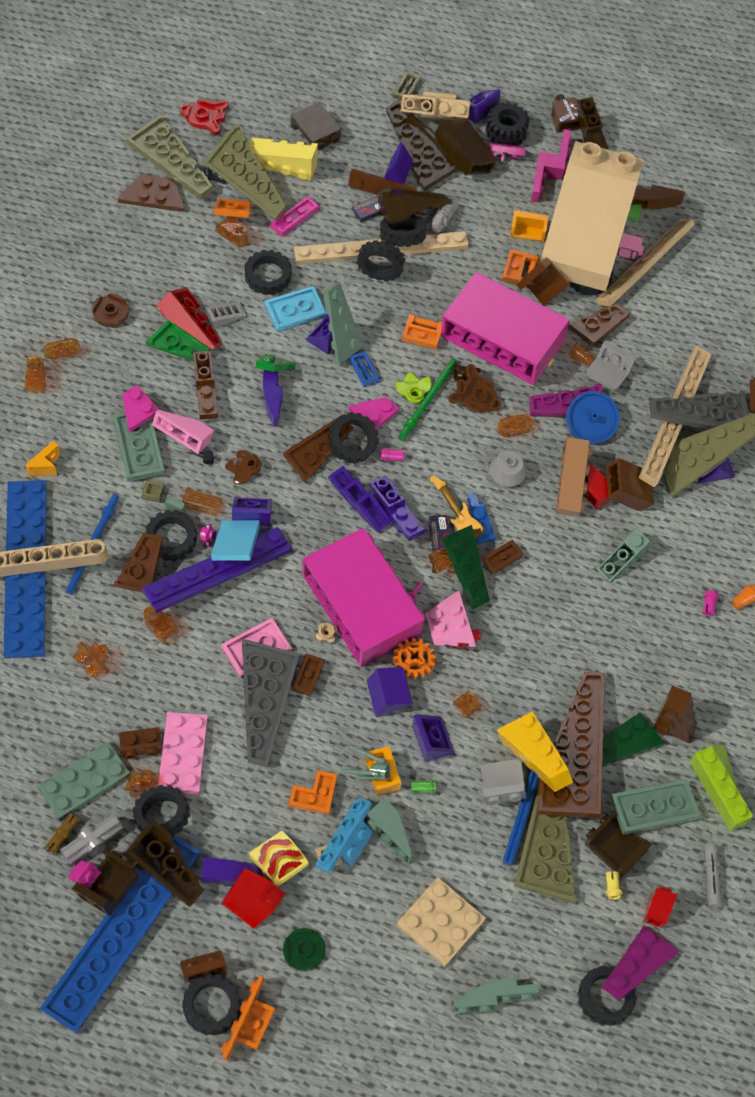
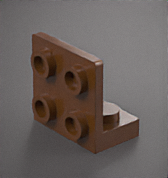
M546 257L516 285L520 290L526 286L542 305H546L570 283Z

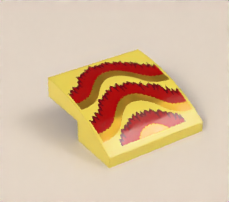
M280 831L249 852L250 859L262 870L263 876L277 887L309 866L305 856L283 831Z

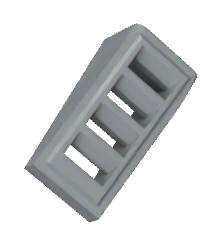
M240 302L206 308V316L213 328L246 317ZM234 308H237L239 313H235Z

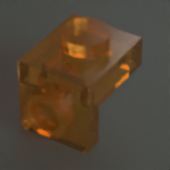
M151 770L131 772V779L127 778L126 791H129L130 797L135 798L136 786L157 787V774Z

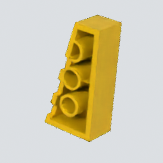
M533 711L497 729L502 744L508 747L517 758L519 757L554 792L573 783L569 769Z

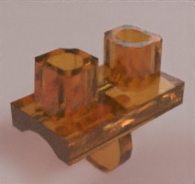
M445 547L435 550L428 555L432 564V573H438L453 566Z
M82 641L77 645L79 650L73 657L81 665L88 659L91 661V664L85 669V672L90 677L95 678L101 672L106 674L110 671L100 659V657L104 661L108 659L106 655L108 647L105 644L99 646L97 643H94L92 645L94 651L88 644L85 645Z

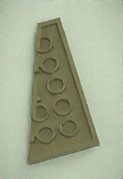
M163 114L126 138V144L199 199L212 191V184L205 174L199 170L196 161L192 160L189 151L180 138L173 133L172 127L166 123Z
M235 123L204 161V164L274 220L278 221L288 207L239 125Z
M755 413L675 442L663 470L673 499L678 496L679 492L692 486L694 481L704 477L726 461V458L731 454L740 451V448L746 443L755 440Z

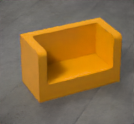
M514 210L510 237L544 242L548 216Z
M390 746L368 751L379 758L386 759V764L391 766L388 780H372L376 796L400 790L401 781ZM365 756L368 770L370 771L371 765L377 761Z

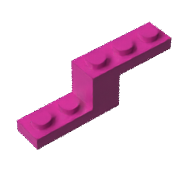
M564 129L559 155L545 152L539 153L531 202L537 203L539 196L542 197L544 187L541 186V183H545L546 177L562 180L563 174L566 173L568 164L565 162L569 161L570 151L568 148H571L573 139L570 138L571 130Z

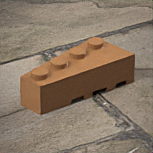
M567 437L562 450L561 468H563V471H561L559 479L561 487L558 490L556 514L578 517L581 512H584L585 501L582 500V497L587 491V483L584 481L585 476L589 474L590 465H587V458L591 457L592 447H589L590 440Z

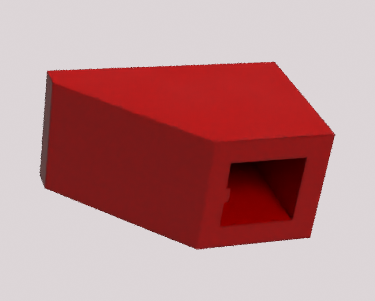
M591 463L589 474L586 476L587 491L585 498L598 510L611 499L608 496L607 479L603 476L601 470Z
M656 887L648 899L643 922L663 929L667 924L677 894L673 893L669 888Z

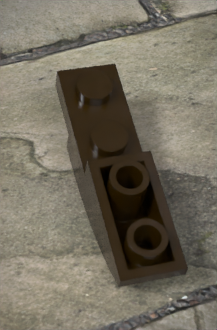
M593 97L577 100V112L584 143L592 142L600 146V148L609 150L602 132L603 124Z

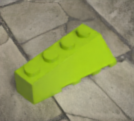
M712 745L694 753L689 762L729 831L731 832L748 824L753 815L738 791L725 745Z

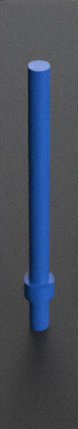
M112 494L108 505L104 506L101 512L102 517L90 540L100 539L109 518H112L115 512L114 508L119 499L118 495ZM86 566L76 568L65 591L67 594H73Z

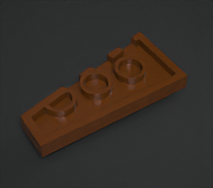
M338 418L283 452L285 459L304 483L332 455V448L328 445V433L330 432L331 425ZM346 424L340 429L339 438L341 443L353 432L354 428L351 424Z

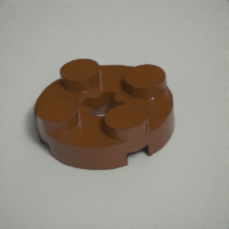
M110 293L103 298L100 296L94 301L92 306L94 320L105 327L118 328L120 324L126 321L129 315L126 300L118 294ZM114 308V312L109 313L107 309Z

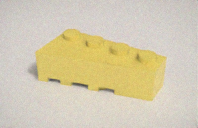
M251 139L250 145L264 169L295 176L302 180H312L317 167L318 143H312L310 146L305 145L304 142L289 144L288 141L284 140L277 143L272 139Z

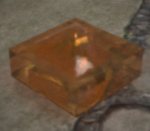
M469 690L453 701V704L465 718L481 707V704Z

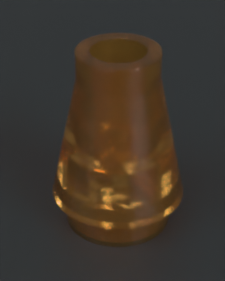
M577 342L568 353L572 359L588 367L596 359L582 344Z

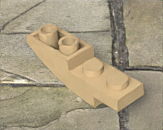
M410 94L402 95V112L469 118L470 101Z

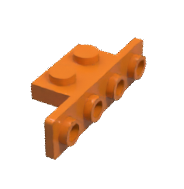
M262 975L259 976L258 980H253L249 989L251 995L248 1000H244L240 1008L242 1015L239 1021L235 1020L230 1032L233 1034L230 1040H226L223 1044L221 1053H223L222 1057L226 1062L229 1061L237 1042L257 1051L274 1015V1007L257 1000L265 982Z

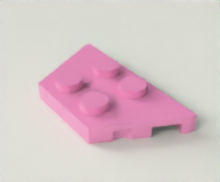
M459 591L425 613L434 645L447 644L458 646L459 643H469V647L476 646Z

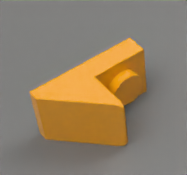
M52 441L26 464L27 473L30 476L57 475L56 467L52 463L60 455L58 444Z

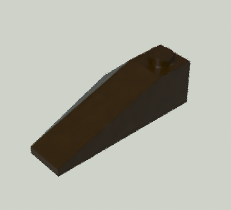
M391 188L377 192L379 211L389 224L411 218L410 215L413 213L420 215L424 213L426 208L435 209L450 203V199L441 193Z
M152 819L134 838L122 855L138 865V869L190 908L204 890L193 871L185 862L181 851L178 850L172 840L171 834L157 821Z

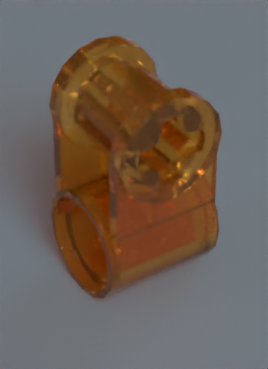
M227 216L216 225L217 232L235 246L244 247L248 244V237L246 236L247 227L233 216Z
M32 356L27 361L25 391L45 392L46 369L44 361L40 356Z
M149 606L144 610L146 627L162 644H165L166 640L174 633L177 634L179 632L176 624L162 611L155 613L153 606ZM151 615L157 616V619L150 620L148 619V617Z

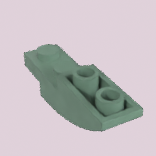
M516 977L491 981L459 998L453 1004L452 1012H458V1015L471 1014V1011L479 1010V1013L485 1014L491 1013L492 1009L496 1008L497 1000H500V1003L513 1002V999L519 998L523 1002L532 1001L539 994V985H517Z

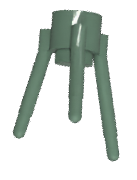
M354 745L349 746L350 749L377 762L371 765L370 771L343 769V773L364 775L357 776L358 780H388L391 766L386 764V759L379 758Z

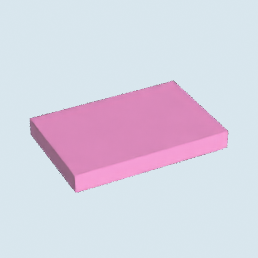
M273 617L221 644V648L240 678L244 677L242 638L292 651V647Z

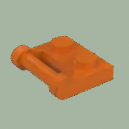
M510 249L502 281L517 284L523 278L521 275L525 262L530 263L529 273L539 264L540 258L536 255Z
M409 314L402 341L437 349L441 336L442 321L435 322Z

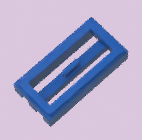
M366 351L349 357V361L363 388L369 384L373 385L374 382H380V377ZM363 356L369 370L373 375V378L370 377L360 357ZM355 359L357 360L358 364L360 365V367H361V369H362V371H363V373H364V375H365V377H366L367 380H365V378H364L362 372L360 371V369H359V367H358V365H357Z

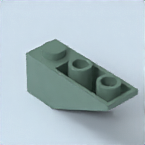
M636 528L597 570L611 582L642 557L653 543Z
M384 797L367 813L366 824L373 832L377 831L381 835L380 838L385 845H391L396 850L395 854L401 861L405 860L409 864L412 860V853L399 811Z

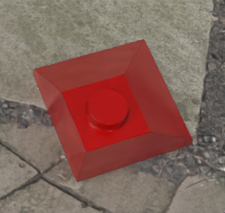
M244 868L221 904L254 929L275 911L286 893L268 879Z

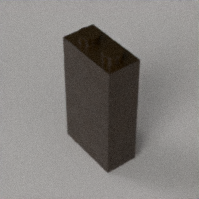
M467 118L441 120L435 134L465 176L491 173L498 160Z

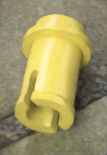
M613 871L614 880H612L611 872H607L605 874L607 881V891L605 893L610 900L620 899L622 890L619 884V873Z

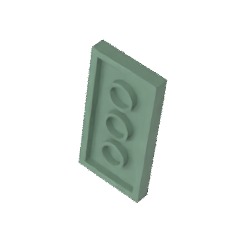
M125 412L114 414L113 420L127 481L165 474L152 419L129 432Z
M107 741L40 783L37 787L60 821L69 813L74 812L129 777L130 773Z
M687 779L614 793L610 796L623 835L697 820L701 816Z

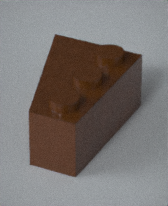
M672 685L660 707L653 728L662 735H670L690 743L697 725V721L694 719L696 714L693 711L692 694Z

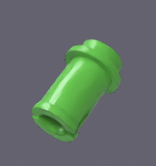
M429 778L428 781L411 780V794L430 793L432 795V793H436V780H432V778Z

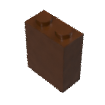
M620 458L606 465L609 499L638 511L654 505L652 486L638 478L642 470L641 467Z

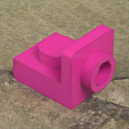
M80 860L67 877L72 882H78L89 889L101 872L90 861L86 863Z

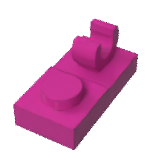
M497 143L489 144V149L493 151L494 156L500 154V161L504 160L503 152L508 153L509 157L519 158L520 155L525 156L526 149L523 147Z

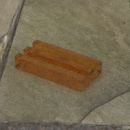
M186 488L183 501L181 502L185 503V509L217 517L223 498ZM187 501L194 502V503H198L199 505H203V506L213 507V508H215V510H214V509H210V508H206V507H202V506H199V505L187 503Z

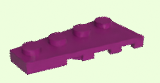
M595 384L594 387L588 388L587 386L579 387L578 390L572 391L569 389L563 390L562 393L554 394L552 392L531 396L529 399L530 416L566 417L568 406L578 395L588 391L602 393V384Z
M643 926L601 988L620 1001L642 981L646 980L652 973L676 956L679 950Z

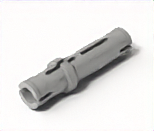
M707 843L704 844L705 862L703 864L707 876L708 907L719 908L722 907L717 844Z

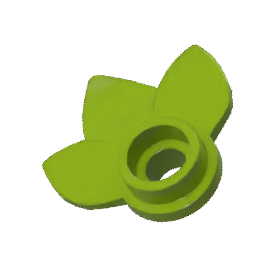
M409 372L404 382L395 383V388L399 394L406 396L409 402L419 403L423 400L424 394L430 391L431 380L429 377H425L419 381L415 375Z

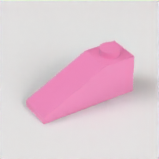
M162 410L156 411L152 424L197 454L210 444L214 433L212 428L199 420Z

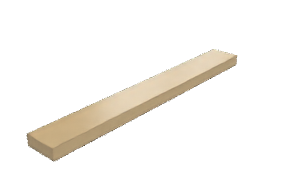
M693 219L678 220L597 298V304L600 306L613 305L695 225Z

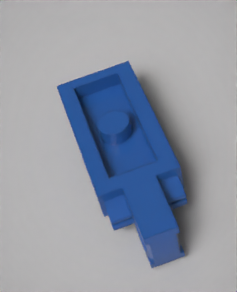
M476 493L468 494L467 500L470 513L484 527V533L476 539L477 545L495 541L496 536L483 502H478Z

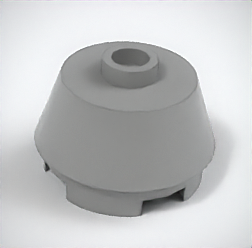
M505 451L494 458L490 464V475L500 487L509 488V486L519 485L526 476V466L521 456L515 452Z

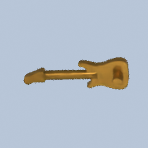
M431 476L430 482L434 483L437 490L442 492L457 516L456 519H450V522L456 526L457 531L472 525L475 540L484 533V527L472 517L468 504L463 502V510H461L448 490V484L436 476Z

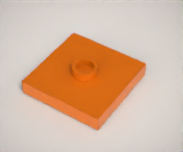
M219 198L214 208V215L249 218L252 202Z

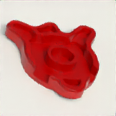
M197 100V103L193 105L191 103L182 105L180 107V114L185 117L192 127L206 129L213 135H219L221 128L217 122L225 121L223 112L229 108V103L225 100L220 102Z

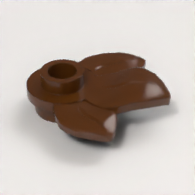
M240 450L236 453L237 458L229 460L225 465L228 471L235 473L234 484H242L249 481L252 475L260 472L262 462L258 457L252 456L249 451Z

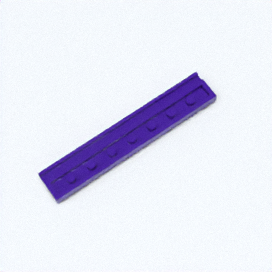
M276 527L257 536L249 561H213L209 557L142 587V592L150 605L155 609V613H158L286 555L292 551V547L288 545V541L280 529Z

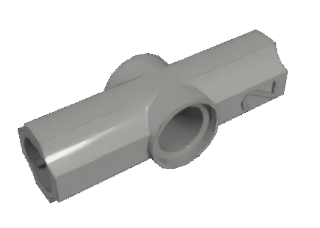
M112 814L95 827L89 826L84 829L77 839L60 849V852L71 866L87 854H94L102 849L108 840L123 831V827L117 817Z

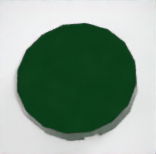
M300 928L291 932L285 939L283 955L291 968L296 971L307 972L314 970L321 964L325 956L326 947L323 938L316 931Z

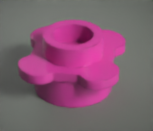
M208 524L207 527L201 529L200 540L201 542H206L207 546H211L212 541L216 539V531L213 530L212 524Z

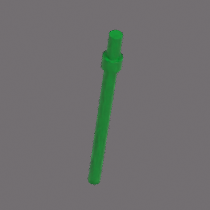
M455 358L450 360L412 417L404 423V428L398 435L401 441H404L409 432L414 430L417 425L416 422L458 363Z

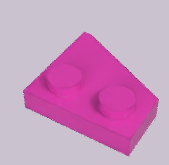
M138 385L122 394L129 432L154 418L156 411L159 410Z
M387 397L350 405L348 411L354 412V414L361 413L362 416L369 417V420L376 425L375 429H378L397 414L399 408Z

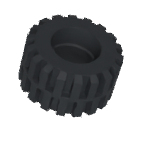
M509 102L507 104L500 103V105H495L494 108H491L486 124V136L489 138V141L504 145L518 146V143L521 145L526 139L529 127L527 111H523L524 108L518 107V104L514 103L513 105Z

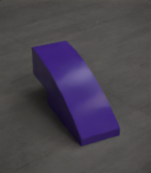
M264 370L263 399L265 408L273 426L278 427L283 387L277 386L278 371Z
M203 857L202 883L223 884V886L232 887L244 868L262 877L264 876L262 870L254 864Z

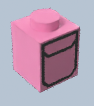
M623 233L616 256L637 261L638 255L642 256L644 246L641 245L643 238Z

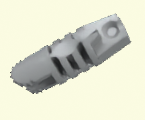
M454 200L451 205L448 203L439 207L432 219L433 232L440 233L448 224L459 206L458 200Z

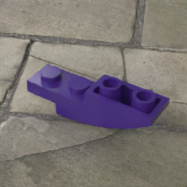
M386 475L370 482V486L379 504L391 518L392 524L399 534L402 533L408 541L425 534V528L407 507L405 498Z

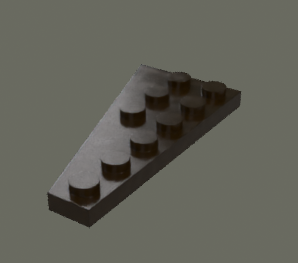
M398 100L386 107V113L399 141L404 144L413 159L411 167L424 192L460 170V167L442 142L413 113L401 111L402 102Z

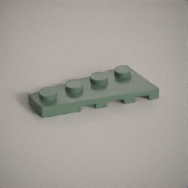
M335 282L323 291L326 314L330 318L328 327L329 331H332L333 337L331 346L335 350L334 364L340 365L360 350L363 344L340 283Z

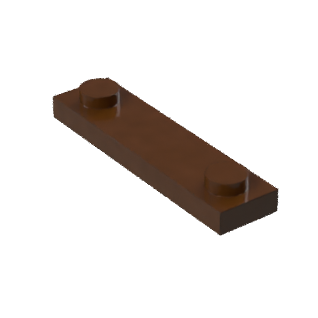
M352 168L350 172L348 186L377 195V192H382L386 188L417 191L415 187Z

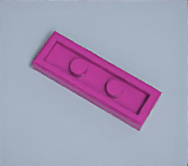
M307 196L286 211L278 221L274 220L271 222L270 227L283 237L317 212L320 206Z

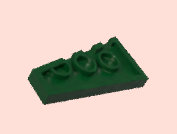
M472 525L442 537V543L471 608L474 609L489 602L490 599Z
M639 712L603 736L602 767L627 759V757L630 758V756L647 752L650 749L664 746L665 742L641 712Z

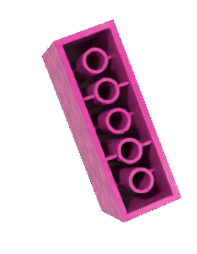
M476 272L444 313L441 337L534 386L566 341L569 319Z
M364 528L303 558L302 576L332 623L337 627V631L360 667L398 648L399 643L404 645L405 639L411 642L412 638L415 637L416 639L422 635L425 620L423 612L416 608L413 597L404 590L402 580L396 578L392 565L385 561L382 550L375 546L372 535L367 533Z

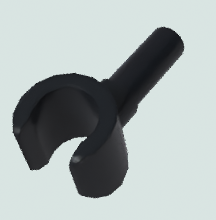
M204 168L203 173L209 181L213 180L225 184L226 180L212 175L210 168Z
M191 449L189 451V454L203 458L204 464L212 465L214 462L211 451L200 452L199 454Z

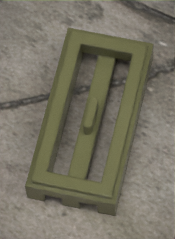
M406 71L393 93V98L398 97V100L402 101V95L406 94L413 80L416 79L407 93L412 95L421 81V77ZM410 77L402 93H399L407 78Z

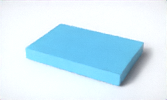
M314 286L264 301V305L277 332L327 316Z
M222 521L211 553L212 560L249 561L260 529V521Z

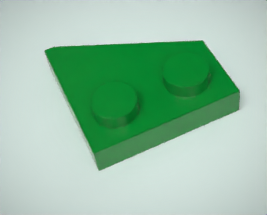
M265 354V356L262 355L256 361L255 368L272 372L286 371L287 368L295 370L296 362L278 359L273 354Z

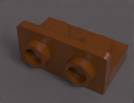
M160 727L119 732L122 758L135 759L139 755L156 756L162 752Z
M221 950L180 962L185 983L195 981L200 976L205 977L206 974L216 975L227 972L225 958Z

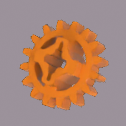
M415 637L412 638V642L405 639L404 645L399 643L398 649L394 650L393 662L396 663L395 667H403L407 679L410 676H413L414 681H416L417 676L424 679L425 673L430 675L431 669L435 667L436 656L433 655L434 648L428 649L430 643L422 644L423 639H420L419 642H416ZM402 655H403V658L405 659V662H404V663L402 662V659H401V656H402Z

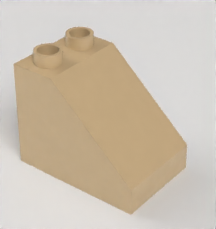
M576 141L566 169L540 262L547 257L569 282L606 291L644 159L637 158L629 152L618 153L603 149L592 142L581 143Z

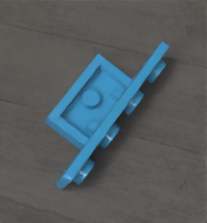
M360 798L355 800L315 864L317 869L331 872L339 858L346 865L353 867L374 833L363 821L373 805L370 801Z

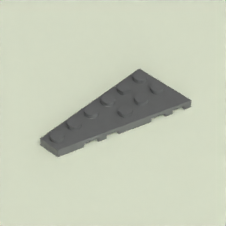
M739 391V393L726 392L722 395L717 393L700 394L689 398L680 396L677 399H672L671 397L655 398L649 402L651 418L706 430L749 415L745 391Z
M242 638L248 763L268 768L300 654Z

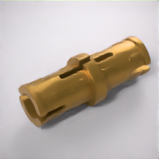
M69 813L61 826L54 830L55 834L44 849L56 855L64 841H68L70 838L69 834L80 820L76 816L73 818V814Z

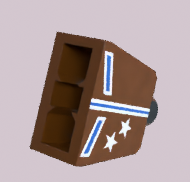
M563 94L555 97L551 115L556 133L564 132V129L573 130L580 128L576 98L565 99Z

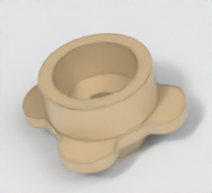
M320 623L316 639L333 643L337 627L330 623Z

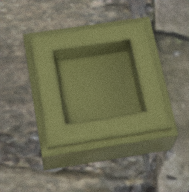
M146 480L141 498L160 503L165 484Z

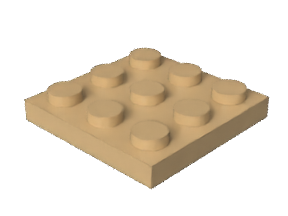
M437 877L396 925L442 966L446 967L486 918Z

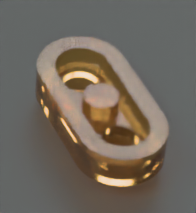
M75 338L48 343L43 347L44 356L50 360H56L66 355L73 356L80 351L79 341Z
M527 414L502 418L498 422L497 432L502 437H512L528 433L533 427V419Z

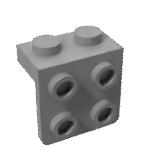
M605 340L597 358L589 366L585 374L607 388L616 391L630 374L637 357Z
M519 759L488 763L481 766L484 787L483 797L486 805H495L506 801H519L527 798L522 764Z

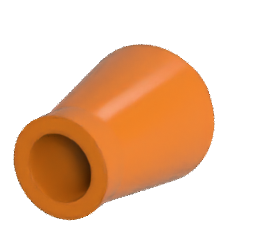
M746 585L731 600L736 610L755 602V585Z

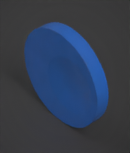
M588 391L578 395L570 403L566 412V424L569 432L576 439L590 440L589 445L601 444L614 435L619 426L620 416L615 402L601 392Z

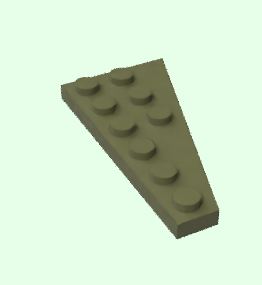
M538 785L514 887L575 904L576 896L574 894L567 816L538 814Z

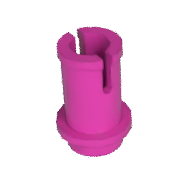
M385 447V449H381L380 459L384 460V462L387 460L403 462L404 450L387 449Z
M708 590L703 595L705 599L703 615L710 616V613L711 616L715 615L716 601L719 599L717 592Z

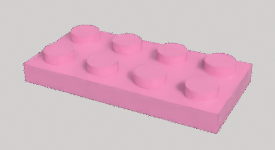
M167 712L158 785L166 787L171 785L174 789H180L181 793L199 794L208 715Z

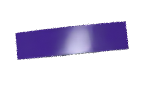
M344 466L327 477L342 497L377 533L393 522L371 492L367 493L357 478L354 480Z

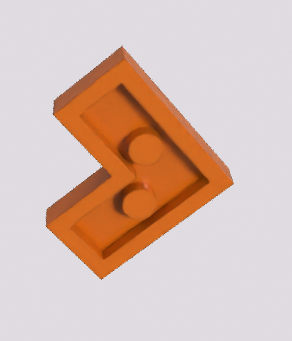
M317 770L313 789L293 785L288 807L329 815L337 774Z

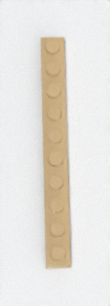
M466 231L429 234L418 245L398 248L404 255L468 249ZM373 240L295 246V262L297 265L357 259L361 246L363 244L366 245L368 241L373 242ZM370 256V257H368V258L381 257V256Z
M697 345L693 348L672 399H677L680 396L689 398L695 395L712 354ZM662 421L638 477L639 479L653 487L658 484L682 424Z

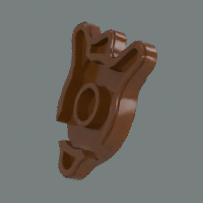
M473 364L467 365L465 368L467 381L463 379L457 381V391L448 397V401L451 404H461L473 413L499 410L501 402L496 395L493 383L487 378L480 376Z

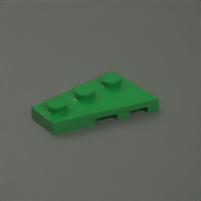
M170 320L162 325L146 341V346L193 361V352L211 351V348Z

